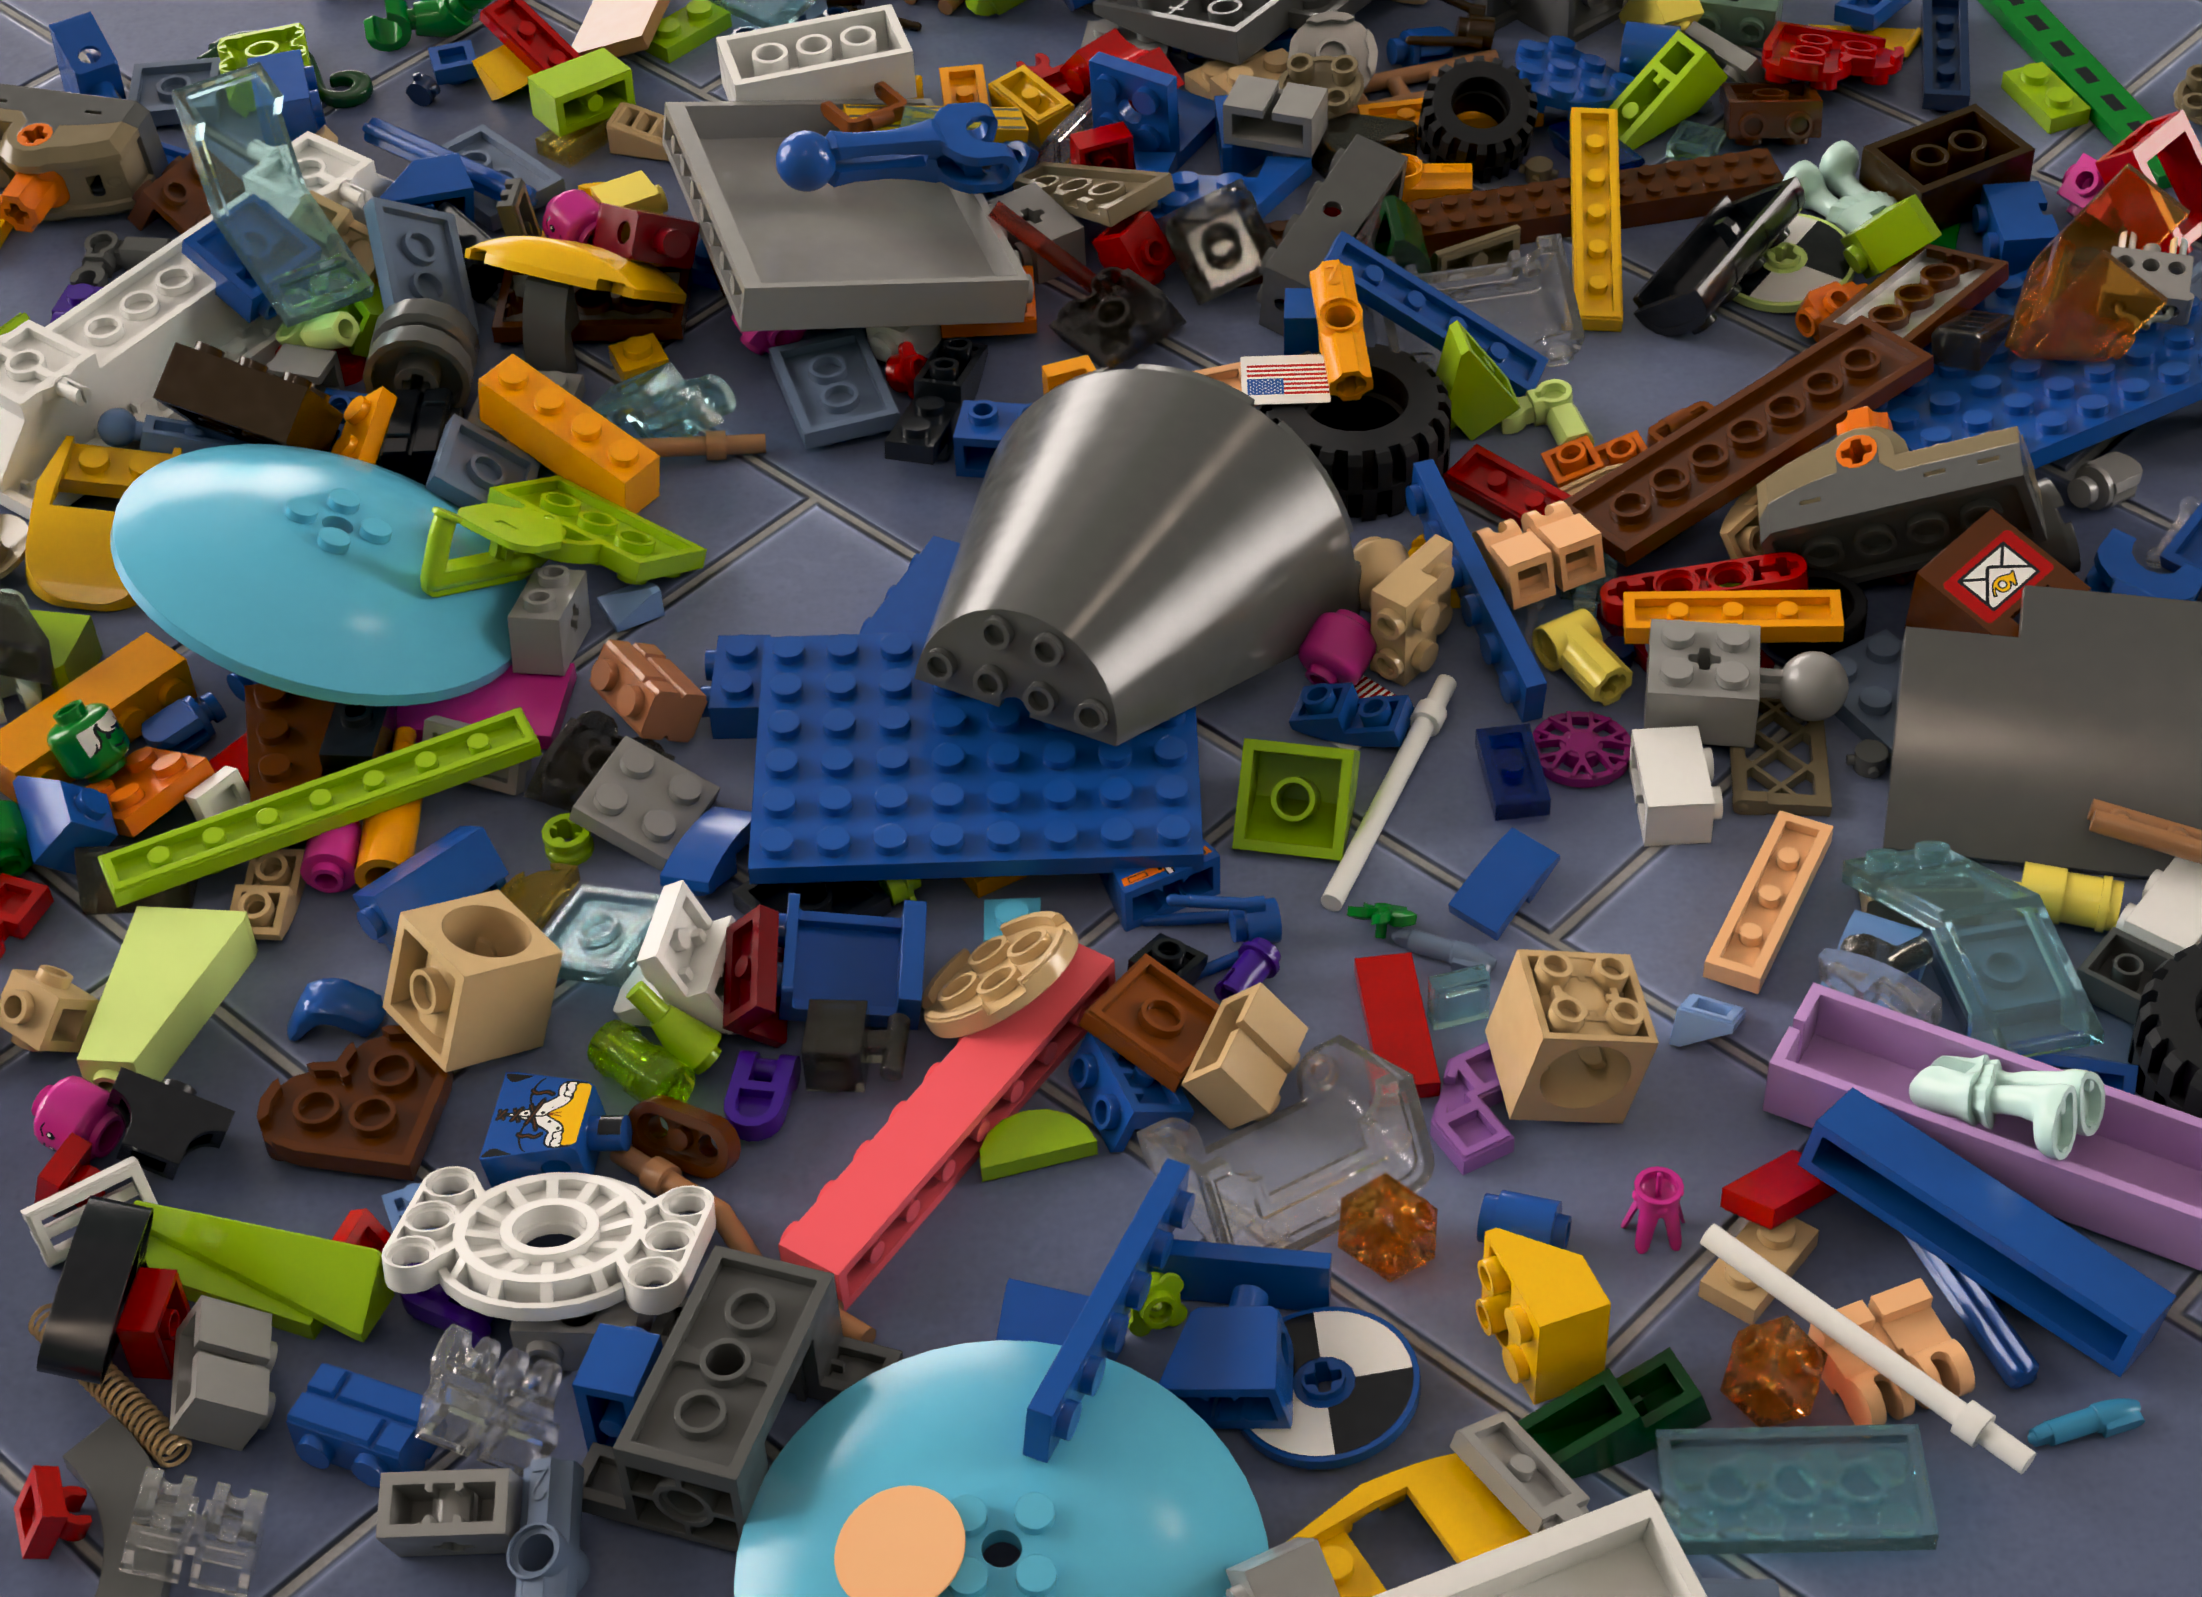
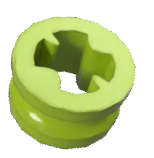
M571 813L558 814L550 818L544 824L541 831L546 857L551 863L561 867H572L586 862L592 856L595 849L593 837L591 836L592 833L570 821ZM571 838L572 841L565 842L564 839Z

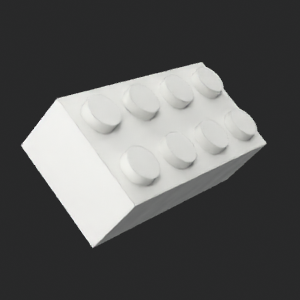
M892 4L716 37L722 84L729 101L879 99L875 94L874 85L881 81H884L905 99L917 97L913 50Z

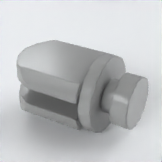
M2116 451L2089 461L2077 470L2074 479L2068 484V497L2075 506L2079 508L2087 507L2091 510H2100L2104 507L2108 509L2133 498L2143 473L2141 464L2134 458Z

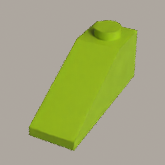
M1679 29L1608 108L1618 109L1619 159L1698 112L1728 78L1727 74L1710 54Z

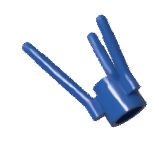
M1171 894L1166 898L1167 904L1171 906L1224 910L1152 915L1142 921V925L1146 927L1229 923L1230 934L1234 943L1252 941L1256 937L1264 938L1271 943H1279L1282 939V923L1278 903L1274 897L1265 898L1264 895L1241 898ZM1238 950L1208 962L1198 980L1232 967L1239 958Z

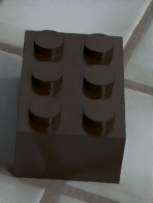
M1973 104L1863 146L1859 182L1870 191L1887 192L1889 196L1894 197L1898 202L1916 194L1938 229L1942 230L1972 218L1974 204L1980 203L1982 185L2030 181L2035 148L1977 104Z
M196 341L194 348L175 342L153 395L154 399L192 424L249 444L285 445L329 452L344 414L329 404L330 395L312 388L313 383L286 371H284L281 378L269 373V368L264 364L240 356L237 363L225 358V352L203 342Z

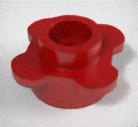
M906 341L899 344L898 354L888 358L885 372L889 385L896 392L903 393L908 391L909 397L913 399V380L928 359L921 354H917L911 342Z

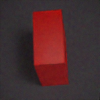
M1123 121L1069 134L1071 164L1134 170L1133 135Z
M139 1267L116 1328L131 1372L135 1378L171 1380L173 1377L176 1330L191 1310L177 1270Z

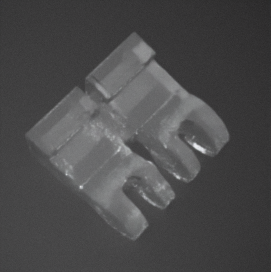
M451 1324L440 1338L431 1360L430 1384L422 1397L415 1438L466 1457L478 1445L477 1461L496 1468H510L515 1474L523 1477L524 1469L531 1465V1460L548 1457L558 1446L560 1424L553 1422L555 1398L561 1384L562 1368L559 1364L542 1358L530 1370L528 1352L513 1347L501 1361L492 1384V1377L497 1369L501 1351L500 1342L485 1336L473 1349L471 1330Z
M147 1466L134 1507L119 1572L178 1584L185 1558L188 1554L194 1556L188 1583L189 1587L236 1597H247L262 1545L263 1523L269 1492L251 1489L248 1497L238 1498L231 1493V1484L218 1481L213 1499L206 1500L203 1514L200 1515L196 1514L200 1499L195 1497L198 1477L185 1474L182 1483L173 1484L165 1479L164 1469Z

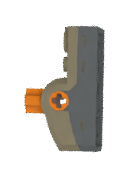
M0 83V188H5L0 195V219L8 221L14 226L16 231L32 233L42 220L66 221L74 218L100 217L131 212L136 203L132 196L137 189L149 179L154 182L169 165L151 113L137 101Z
M1868 406L1847 411L1846 419L1836 424L1837 436L1829 443L1785 464L1757 484L1760 541L1764 553H1796L1804 557L1807 562V569L1832 571L1848 577L1855 584L1922 569L1991 508L2034 543L2047 541L2041 490L2024 437L2020 434L2018 426L1909 451L1906 441L1893 431L1888 412H1875Z

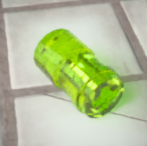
M617 1019L607 1022L598 1029L588 1045L587 1056L588 1060L594 1065V1069L604 1077H611L638 1103L655 1095H665L686 1103L694 1089L696 1080L694 1071L662 1046L654 1045L642 1036L641 1031L631 1023H625Z

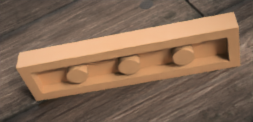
M1779 810L1705 959L1704 978L1759 994L1832 842L1834 826Z

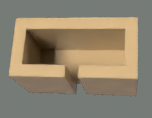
M1260 982L1222 1000L1181 1085L1229 1130L1253 1120L1260 1122L1269 1117L1279 1105L1281 1100L1279 1095L1280 1089L1287 1074L1295 1068L1300 1060L1301 1055L1298 1051L1309 1028Z

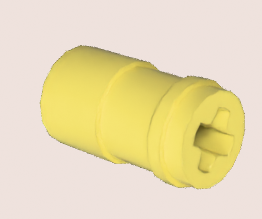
M2025 861L2021 882L2010 880L2007 894L2018 896L2016 918L2027 920L2037 918L2039 922L2058 925L2059 922L2094 928V932L2103 933L2104 930L2110 931L2113 926L2116 927L2122 903L2124 881L2113 880V876L2104 875L2102 878L2068 872L2067 868Z

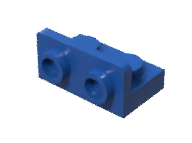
M1087 1032L1077 1053L1071 1060L1068 1074L1110 1152H1123L1135 1129L1187 1128L1195 1112L1181 1087L1175 1093Z

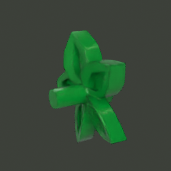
M1364 902L1363 907L1348 906L1347 916L1354 919L1371 920V925L1376 924L1375 937L1381 939L1386 938L1388 924L1393 927H1406L1416 925L1417 914L1407 910V907L1387 903H1375V905Z

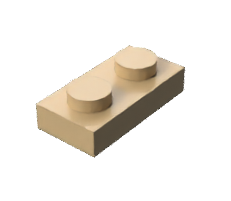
M1796 1217L1771 1230L1749 1221L1736 1236V1239L1789 1277H1792L1817 1246L1819 1230ZM1720 1258L1717 1259L1700 1280L1699 1297L1751 1326L1754 1325L1775 1299L1771 1294Z

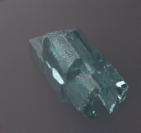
M668 362L611 386L591 408L612 423L616 422L618 426H623L630 422L641 438L689 437L696 435L699 431H705L725 422L722 416L734 411L736 400L732 389L719 376L708 374L699 378L683 379L674 365Z

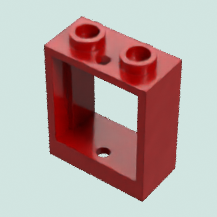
M2182 109L2146 121L2095 162L2129 234L2132 231L2137 235V249L2143 250L2146 244L2155 243L2161 247V252L2169 253L2170 241L2175 237H2179L2176 254H2179L2181 239L2185 238L2188 241V255L2193 251L2191 244L2202 239V147ZM2156 154L2187 216V219L2179 226H2177L2147 164Z

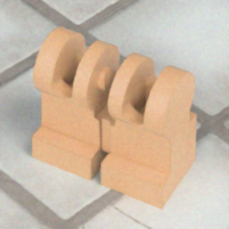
M1562 500L1547 505L1545 507V516L1536 510L1524 513L1521 518L1523 533L1516 521L1511 518L1499 523L1498 533L1489 527L1472 533V537L1492 576L1504 589L1505 601L1513 610L1556 595L1555 584L1565 592L1606 577L1601 532L1580 513L1574 515L1570 507Z
M1921 1278L1871 1296L1868 1307L1863 1300H1859L1836 1309L1956 1396L1960 1397L1974 1390L1975 1375L1969 1356L1962 1345L1950 1337L1932 1309L1933 1296ZM1810 1324L1804 1355L1832 1394L1838 1393L1841 1397L1847 1413L1860 1430L1869 1432L1884 1426L1887 1421V1412L1896 1420L1913 1415L1915 1401L1922 1408L1929 1409L1842 1345Z

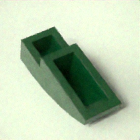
M1395 195L1385 196L1371 237L1373 249L1432 286V268L1422 228L1416 214L1405 202Z
M1669 1347L1618 1378H1615L1611 1370L1607 1368L1517 1422L1571 1479L1638 1457L1686 1434L1712 1418L1702 1394Z

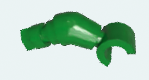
M384 0L387 18L372 15L364 19L365 36L372 48L387 52L399 50L406 46L411 39L412 30H415L416 36L450 38L467 29L473 23V17L478 13V9L485 8L493 0H422L413 2V8H408L405 0Z

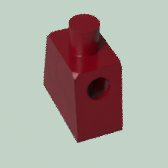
M600 202L593 246L632 260L691 270L700 226L698 222L682 217ZM628 222L630 225V236L623 243L621 232L624 224Z

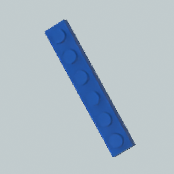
M1429 459L1413 463L1412 482L1405 490L1408 509L1412 516H1419L1423 524L1425 542L1435 534L1453 542L1452 567L1454 568V578L1451 583V589H1455L1460 598L1461 612L1468 627L1474 626L1479 636L1480 650L1487 665L1493 664L1499 676V687L1504 701L1507 704H1513L1522 723L1542 718L1547 681L1434 460Z
M1169 1158L1164 1162L1027 1408L1023 1455L1048 1463L1060 1439L1070 1441L1073 1437L1081 1416V1401L1084 1395L1093 1397L1101 1384L1106 1366L1105 1356L1108 1351L1117 1353L1120 1350L1127 1333L1130 1310L1140 1311L1149 1293L1153 1268L1162 1270L1167 1263L1173 1245L1174 1229L1184 1230L1189 1222L1195 1202V1194L1187 1191L1190 1165Z

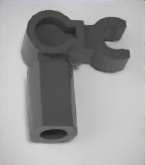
M102 230L94 232L84 241L86 254L82 260V267L77 268L72 273L70 283L71 285L86 283L105 287L109 284L108 278H112L114 272L122 268L127 271L172 240L169 238L126 236L124 240H119L117 234L113 231Z

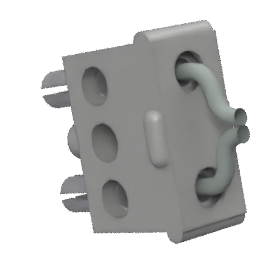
M2128 231L2122 232L2119 237L2118 247L2112 246L2106 282L2101 286L2097 313L2101 314V316L2130 319L2134 321L2136 329L2142 328L2144 330H2148L2152 323L2180 326L2188 324L2194 301V294L2190 293L2194 256L2187 255L2188 241L2185 238L2181 239L2179 254H2176L2179 237H2175L2170 241L2169 253L2161 252V247L2155 243L2146 244L2143 250L2136 249L2137 235L2131 231L2128 248H2125Z

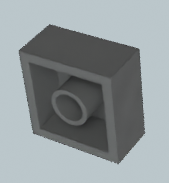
M2113 926L2077 969L2073 989L2077 997L2135 1025L2141 996L2146 983L2151 981L2153 972L2164 961L2170 958L2174 959V956Z

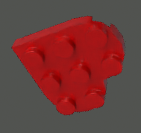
M1777 21L1763 44L1761 66L1766 69L1765 80L1769 82L1785 84L1792 82V79L1810 81L1809 85L1818 90L1837 89L1838 80L1845 79L1850 75L1861 76V81L1867 84L1886 85L1888 84L1889 75L1901 71L1904 49L1902 46L1894 47V51L1885 48L1886 39L1882 37Z

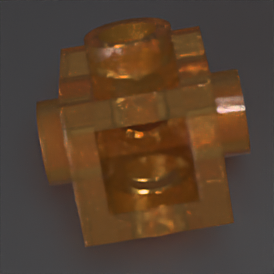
M1384 1173L1341 1198L1338 1247L1388 1282H1392L1435 1258L1438 1209L1425 1198L1418 1196L1389 1174Z
M1788 1315L1761 1324H1752L1739 1330L1732 1343V1352L1720 1391L1760 1429L1810 1415L1815 1397L1819 1392V1383L1828 1354Z

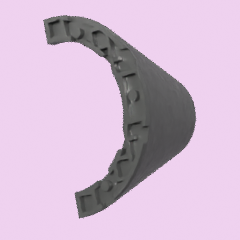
M1139 364L1134 369L1110 371L1106 367L1076 376L1054 387L1030 405L1014 421L995 450L918 661L915 679L998 707L1004 703L1005 698L1016 697L1024 702L1025 707L1030 713V718L1113 746H1118L1297 655L1302 642L1317 618L1323 613H1336L1339 609H1346L1360 615L1359 586L1362 570L1360 562L1354 559L1353 547L1349 536L1354 529L1350 517L1329 474L1304 441L1283 420L1277 425L1254 407L1255 400L1232 386L1197 372L1151 364Z

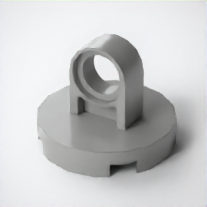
M1327 11L1312 15L1297 30L1290 41L1288 58L1297 53H1307L1312 57L1351 55L1358 61L1359 71L1364 78L1365 90L1376 71L1378 49L1372 32L1369 29L1366 30L1361 23L1355 21L1354 16L1345 12Z

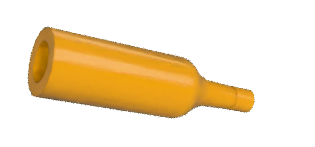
M408 726L397 728L395 730L392 752L414 745L416 742V731ZM423 798L363 819L354 872L355 883L360 889L415 855Z

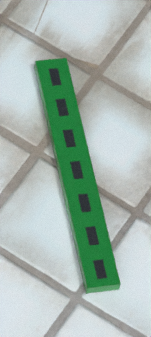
M1977 0L2036 63L2043 62L2091 108L2090 121L2114 146L2119 144L2146 121L2154 119L2040 0ZM2156 154L2147 164L2159 189L2170 188L2172 185Z

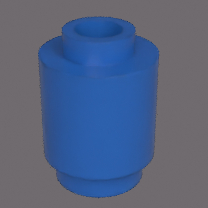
M1502 1190L1500 1195L1486 1193L1479 1213L1477 1241L1484 1243L1485 1231L1499 1228L1566 1250L1570 1237L1572 1217L1562 1214V1201Z

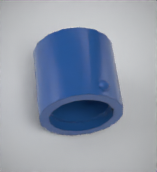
M1627 21L1622 39L1619 72L1636 77L1678 29L1681 31V26Z

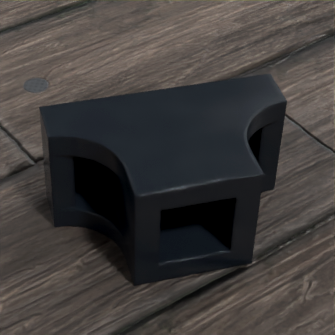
M336 702L319 752L322 770H331L335 773L391 753L395 730L397 729L398 706H365Z
M123 1067L119 1071L107 1105L121 1116L125 1125V1137L116 1159L123 1161L134 1156L139 1161L142 1169L170 1180L174 1179L181 1161L189 1152L201 1147L220 1148L235 1111L196 1096V1090L181 1081L164 1079L162 1082H159Z

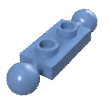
M122 408L107 410L101 415L97 424L100 438L112 447H125L133 441H140L139 450L172 454L174 447L182 448L184 454L204 448L249 444L197 426L188 421L147 414L145 422L136 421L132 413Z

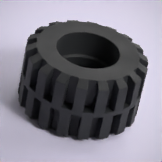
M1474 56L1471 62H1467L1465 57L1455 59L1453 68L1445 64L1439 69L1438 77H1431L1427 90L1424 92L1418 124V138H1421L1420 148L1423 154H1430L1429 163H1472L1473 178H1479L1481 184L1490 183L1493 175H1496L1500 180L1508 176L1510 168L1516 170L1522 164L1523 156H1527L1537 120L1538 110H1536L1538 101L1536 93H1530L1532 87L1530 81L1527 78L1519 79L1520 70L1513 65L1508 69L1503 67V60L1494 58L1493 62L1484 61V56ZM1469 111L1481 112L1492 117L1498 125L1490 128H1475L1463 123L1456 115Z

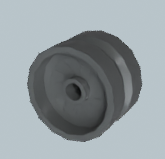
M405 299L390 305L377 318L363 372L367 394L382 386L393 394L396 393L397 389H419L422 393H425V390L430 388H448L453 393L455 407L463 408L467 404L471 391L474 369L480 349L476 329L463 313L449 304L433 299Z

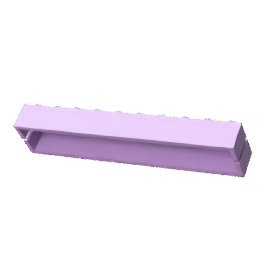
M1813 982L1793 1018V1026L1788 1027L1769 1062L1763 1111L1813 1129L1816 1120L1853 1087L2053 1217L2202 1271V1118L2104 1084L2105 1109L2102 1121L2095 1134L2088 1137L2076 1134L2072 1150L2065 1159L2055 1160L2047 1158L2037 1149L2034 1142L2033 1122L2017 1116L1996 1114L1993 1130L1984 1127L1980 1123L1972 1126L1963 1120L1940 1115L1916 1106L1910 1099L1909 1087L1912 1080L1922 1069L1931 1066L1933 1061L1942 1055L1974 1058L1986 1054L1990 1060L1999 1059L2002 1070L2006 1072L2063 1071L2062 1069Z

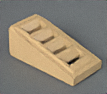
M620 102L606 126L610 153L670 162L662 144L664 115L634 104Z

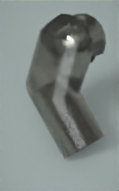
M1862 933L1848 936L1840 947V956L1845 964L1880 982L1892 981L1930 964L1934 957L1931 945L1922 936H1917L1895 946L1873 935Z

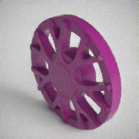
M1566 711L1565 713L1548 717L1535 728L1530 739L1529 753L1535 768L1548 779L1571 787H1597L1615 781L1629 768L1631 738L1628 732L1610 717L1596 714L1592 711ZM1573 725H1587L1588 728L1576 729ZM1555 729H1558L1564 734L1562 736H1558L1550 732ZM1604 730L1611 735L1600 737L1597 733ZM1559 747V751L1541 754L1539 749ZM1603 748L1623 750V756L1603 751ZM1563 763L1573 768L1572 773L1558 769V767ZM1599 763L1606 769L1598 773H1594L1592 770Z

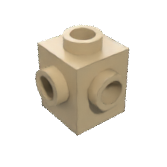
M40 965L38 971L12 969L1 994L0 1027L12 1034L10 1040L13 1044L32 1052L79 1053L100 1000L72 984L73 976L63 969L51 965Z

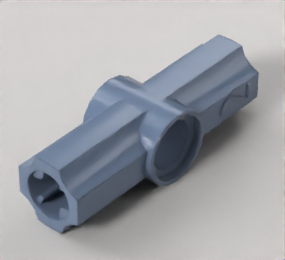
M554 1457L531 1460V1465L524 1469L520 1530L512 1537L506 1552L507 1566L511 1573L516 1576L515 1597H577V1593L582 1590L588 1580L590 1572L589 1558L584 1550L580 1548L584 1468L575 1460H562Z

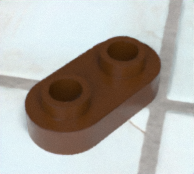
M655 1095L638 1103L628 1114L632 1124V1146L651 1158L655 1156L665 1158L681 1168L683 1172L699 1178L710 1179L732 1168L739 1159L741 1144L738 1133L728 1120L719 1115L665 1095ZM660 1117L666 1121L668 1131L662 1126ZM711 1138L715 1141L718 1149L713 1146Z

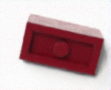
M759 904L726 929L722 1029L774 1048H779L787 1042V1020H779L780 997H776L777 962H783L784 948L778 947L779 911Z

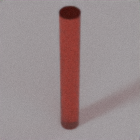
M998 201L988 214L991 219L1100 302L1111 291L1112 286L1001 201Z

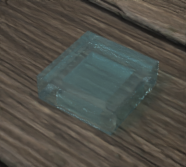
M1683 120L1667 143L1666 158L1683 161L1697 157L1716 156L1725 144L1726 131Z
M1484 964L1428 977L1427 1017L1433 1030H1440L1489 1017L1491 977Z

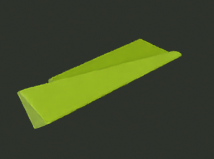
M139 1200L133 1203L154 1209L146 1254L148 1268L177 1270L187 1300L197 1302L200 1296L204 1295L272 1314V1327L315 1340L324 1325H327L357 1341L365 1342L395 1296L394 1291L389 1289L385 1283L382 1253L377 1249Z

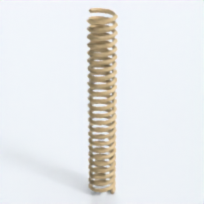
M52 1303L39 1307L29 1321L28 1330L40 1343L42 1342L47 1322L43 1325L41 1332H39V1327L44 1319L49 1316L50 1310L38 1319L35 1328L34 1321L43 1310L51 1309ZM112 1361L102 1384L77 1380L96 1399V1402L100 1403L107 1410V1413L113 1415L133 1434L141 1447L146 1450L147 1454L152 1456L153 1460L158 1462L159 1466L171 1468L181 1464L188 1458L192 1450V1442L186 1437L169 1433L170 1422L168 1417L164 1416L163 1412L158 1410L157 1406L153 1405L151 1400L147 1399L146 1395L141 1393L140 1389L135 1387L134 1383L129 1381V1378L124 1376L123 1372L118 1370V1367ZM111 1377V1379L103 1385V1383ZM117 1382V1384L111 1390H109L110 1387ZM121 1388H123L120 1393L114 1396ZM128 1394V1396L120 1402V1400ZM185 1445L187 1446L186 1452L178 1460L172 1463L166 1462L177 1457L183 1451Z

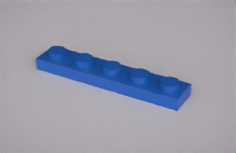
M1341 231L1333 241L1324 261L1339 259L1342 264L1352 266L1357 297L1360 302L1441 352L1449 325L1458 320L1508 377L1516 397L1526 396V391L1536 388L1549 360L1547 357L1346 232Z

